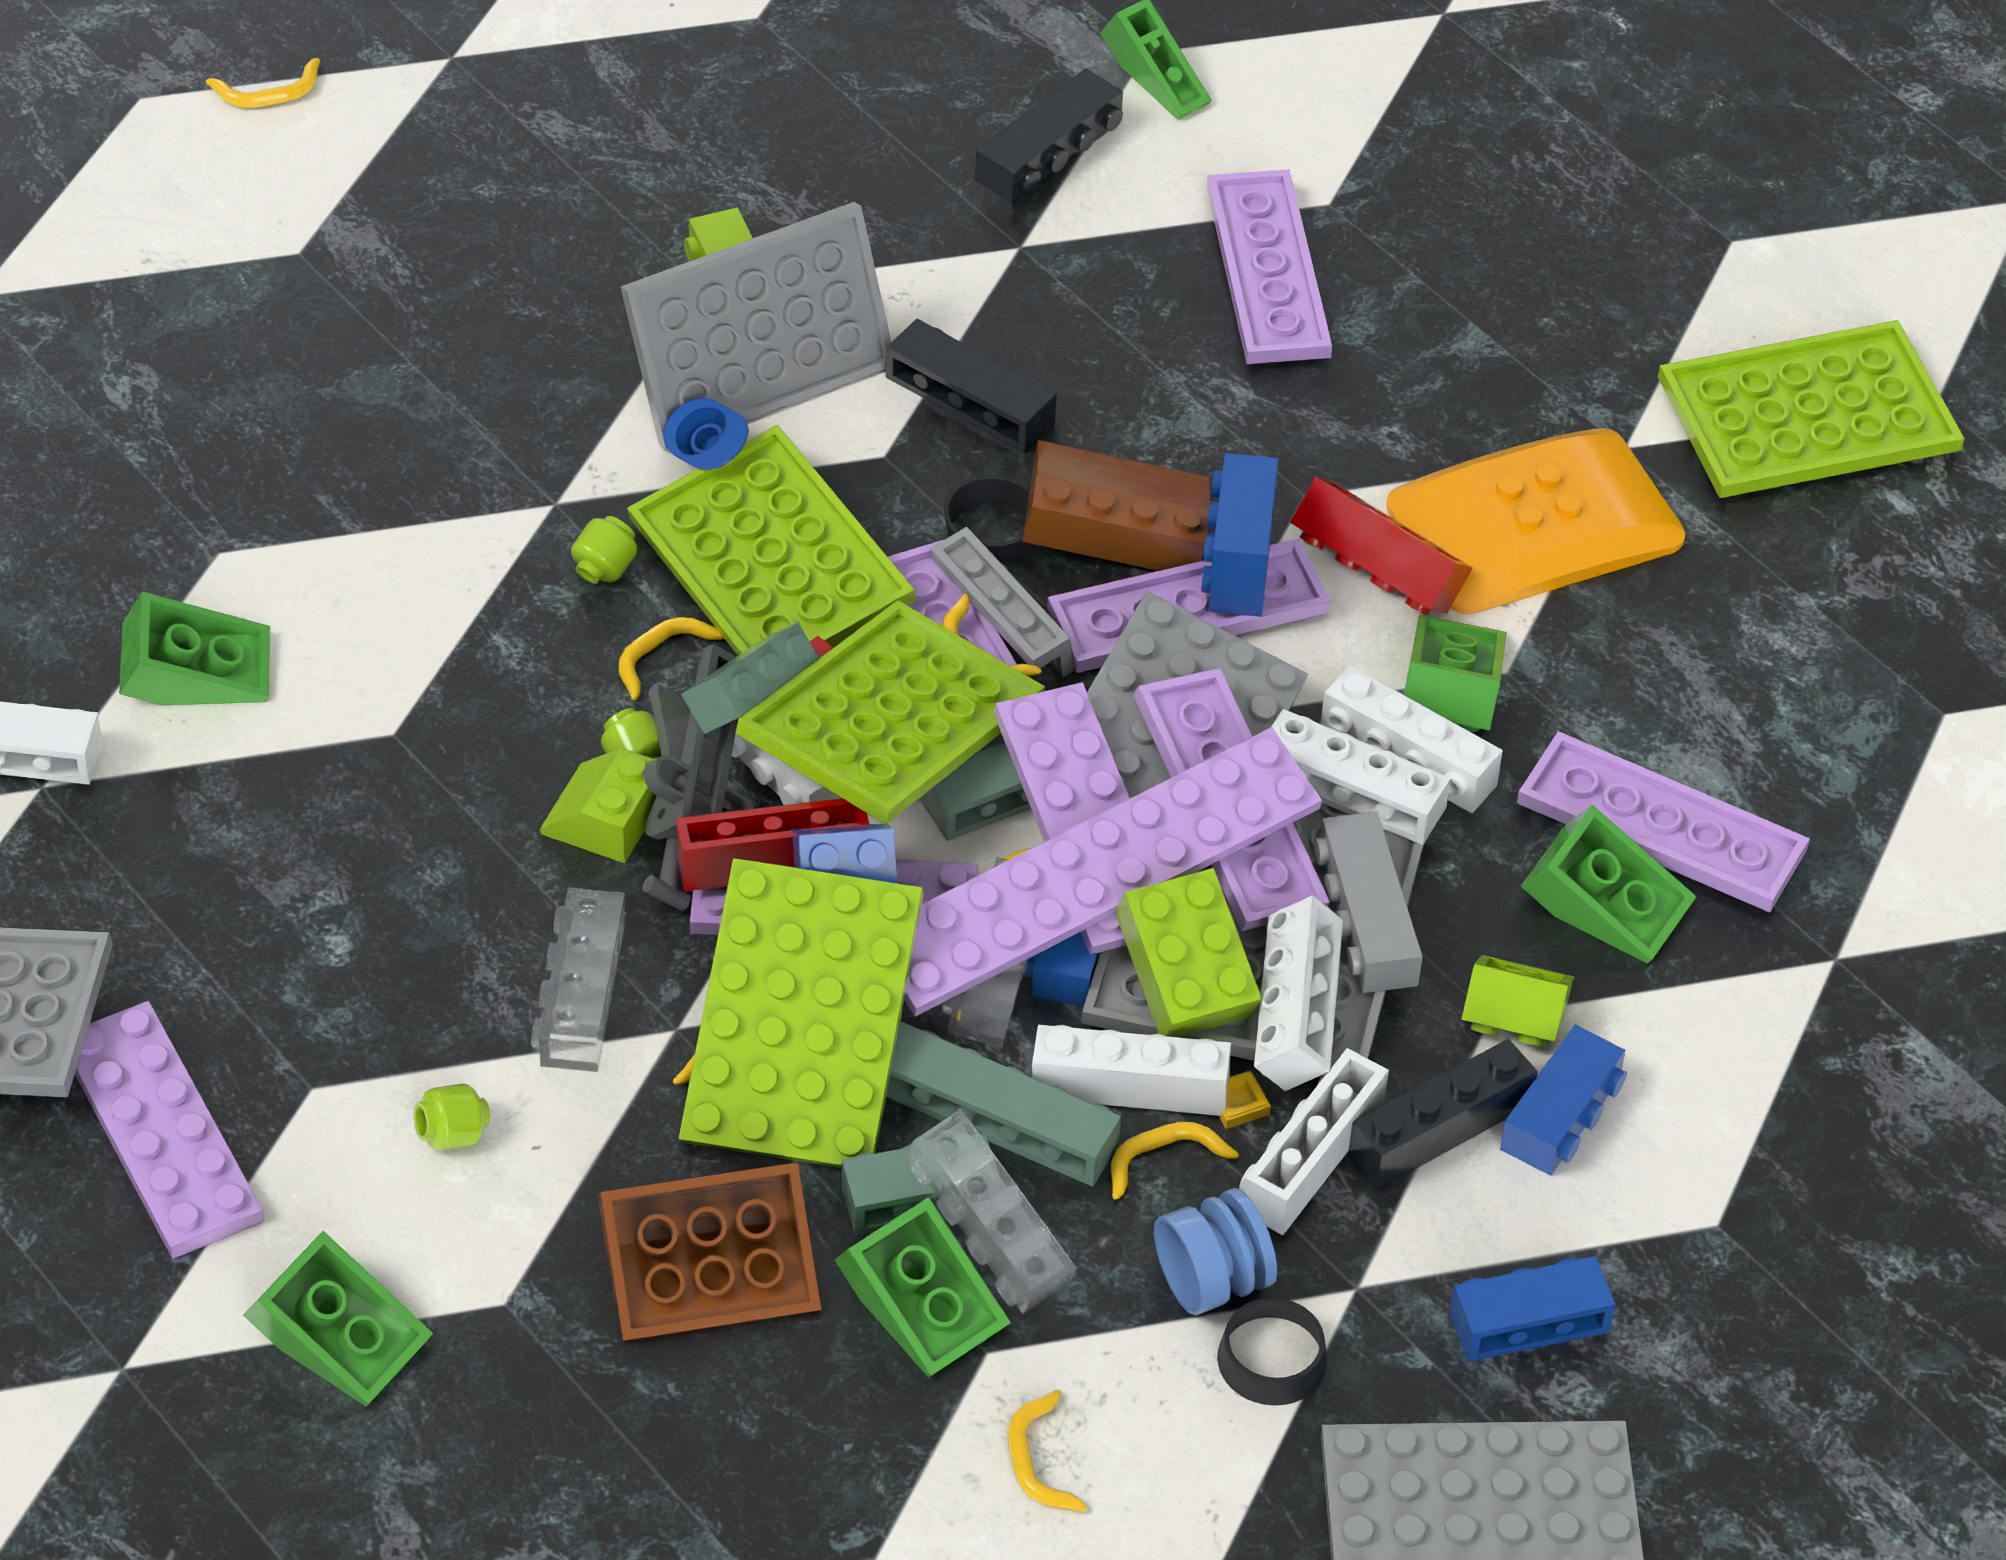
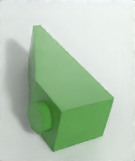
M1142 0L1116 13L1100 32L1121 68L1177 120L1212 101L1150 0Z

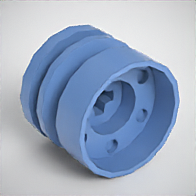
M1232 1188L1223 1192L1219 1198L1213 1196L1206 1198L1201 1203L1200 1212L1194 1207L1186 1206L1158 1217L1154 1223V1240L1162 1271L1178 1302L1190 1314L1196 1316L1226 1304L1230 1300V1290L1237 1296L1245 1297L1254 1288L1262 1290L1276 1282L1277 1263L1270 1234L1258 1209L1243 1190Z

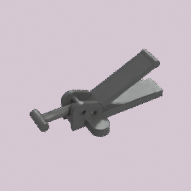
M715 644L703 648L695 684L736 656ZM655 683L649 690V697L652 702L662 756L650 761L644 768L645 783L649 790L657 795L646 820L645 832L656 840L667 838L660 879L653 875L648 876L643 883L642 889L645 893L675 909L684 911L688 907L691 897L689 894L677 889L680 869L677 860L676 818L754 809V807L745 796L727 787L738 718L704 734L683 697Z

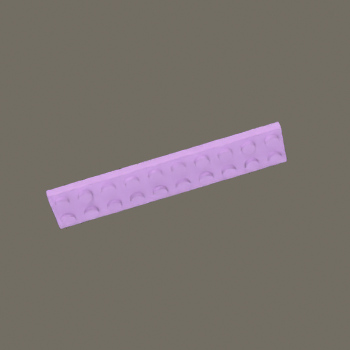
M1270 727L923 903L904 1000L914 1016H917L1095 925L1097 921L1114 914L1124 892L1196 873L1320 809L1322 799L1273 727Z

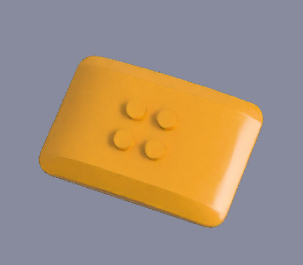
M1605 428L1579 431L1530 442L1442 469L1393 489L1388 494L1386 508L1390 517L1473 567L1450 607L1451 610L1461 614L1478 613L1675 553L1681 549L1685 539V530L1624 439L1617 432Z

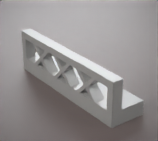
M968 527L930 548L933 562L963 594L967 593L969 595L970 602L1027 664L1041 668L1050 663L1062 677L1074 671L1070 637Z

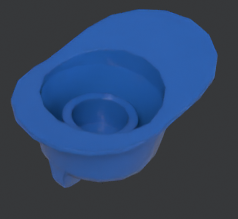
M700 398L682 404L671 414L665 424L663 437L667 449L675 457L697 469L706 471L717 469L729 463L737 456L747 441L749 429L747 421L739 413L715 400Z

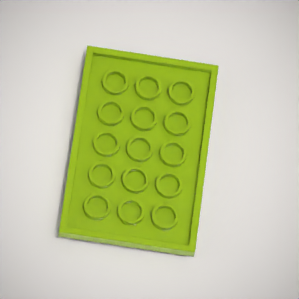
M1899 320L1660 365L1658 379L1719 498L1962 451L1965 438Z
M778 424L748 440L740 453L729 463L712 470L696 469L627 508L630 520L737 655H740L762 639L796 622H799L809 641L819 636L832 647H836L897 600L907 606L917 601L914 588Z
M897 600L740 717L737 723L736 734L860 808L870 816L884 824H888L1001 734L993 713L996 703L1044 692L1045 686Z
M733 858L680 1128L679 1140L681 1143L841 1169L842 1160L854 1158L863 1153L876 1154L924 895L922 887Z

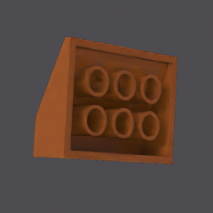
M1038 440L1022 542L1158 571L1199 562L1202 559L1206 535H1208L1209 477Z
M798 1162L600 1192L598 1202L604 1242L623 1341L821 1311Z

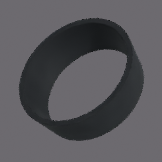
M997 475L979 476L960 483L949 493L944 504L948 538L959 532L953 525L958 515L967 508L977 504H1004L1018 510L1026 518L1030 489L1017 480ZM1023 535L1002 543L981 542L1001 564L1016 560L1024 555L1033 545L1022 542Z
M1263 1298L1249 1302L1240 1307L1227 1323L1217 1353L1220 1373L1232 1390L1252 1402L1272 1406L1298 1402L1313 1393L1325 1376L1327 1353L1323 1329L1317 1318L1308 1309L1296 1302L1281 1298ZM1269 1317L1280 1318L1294 1322L1307 1330L1318 1343L1319 1351L1314 1361L1303 1371L1287 1377H1267L1250 1371L1237 1360L1231 1349L1229 1336L1239 1326L1251 1320Z

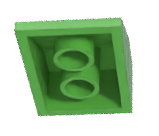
M142 591L122 623L119 694L159 705L266 702L269 697L270 626Z
M1419 614L1403 695L1467 731L1474 732L1480 729L1490 731L1501 681L1507 632Z
M1593 804L1566 823L1521 885L1526 892L1556 918L1645 963L1652 961L1696 898L1690 890Z
M929 1197L856 1243L834 1260L860 1301L928 1377L1011 1323Z
M324 1231L310 1243L243 1314L279 1350L365 1407L433 1335L419 1319Z

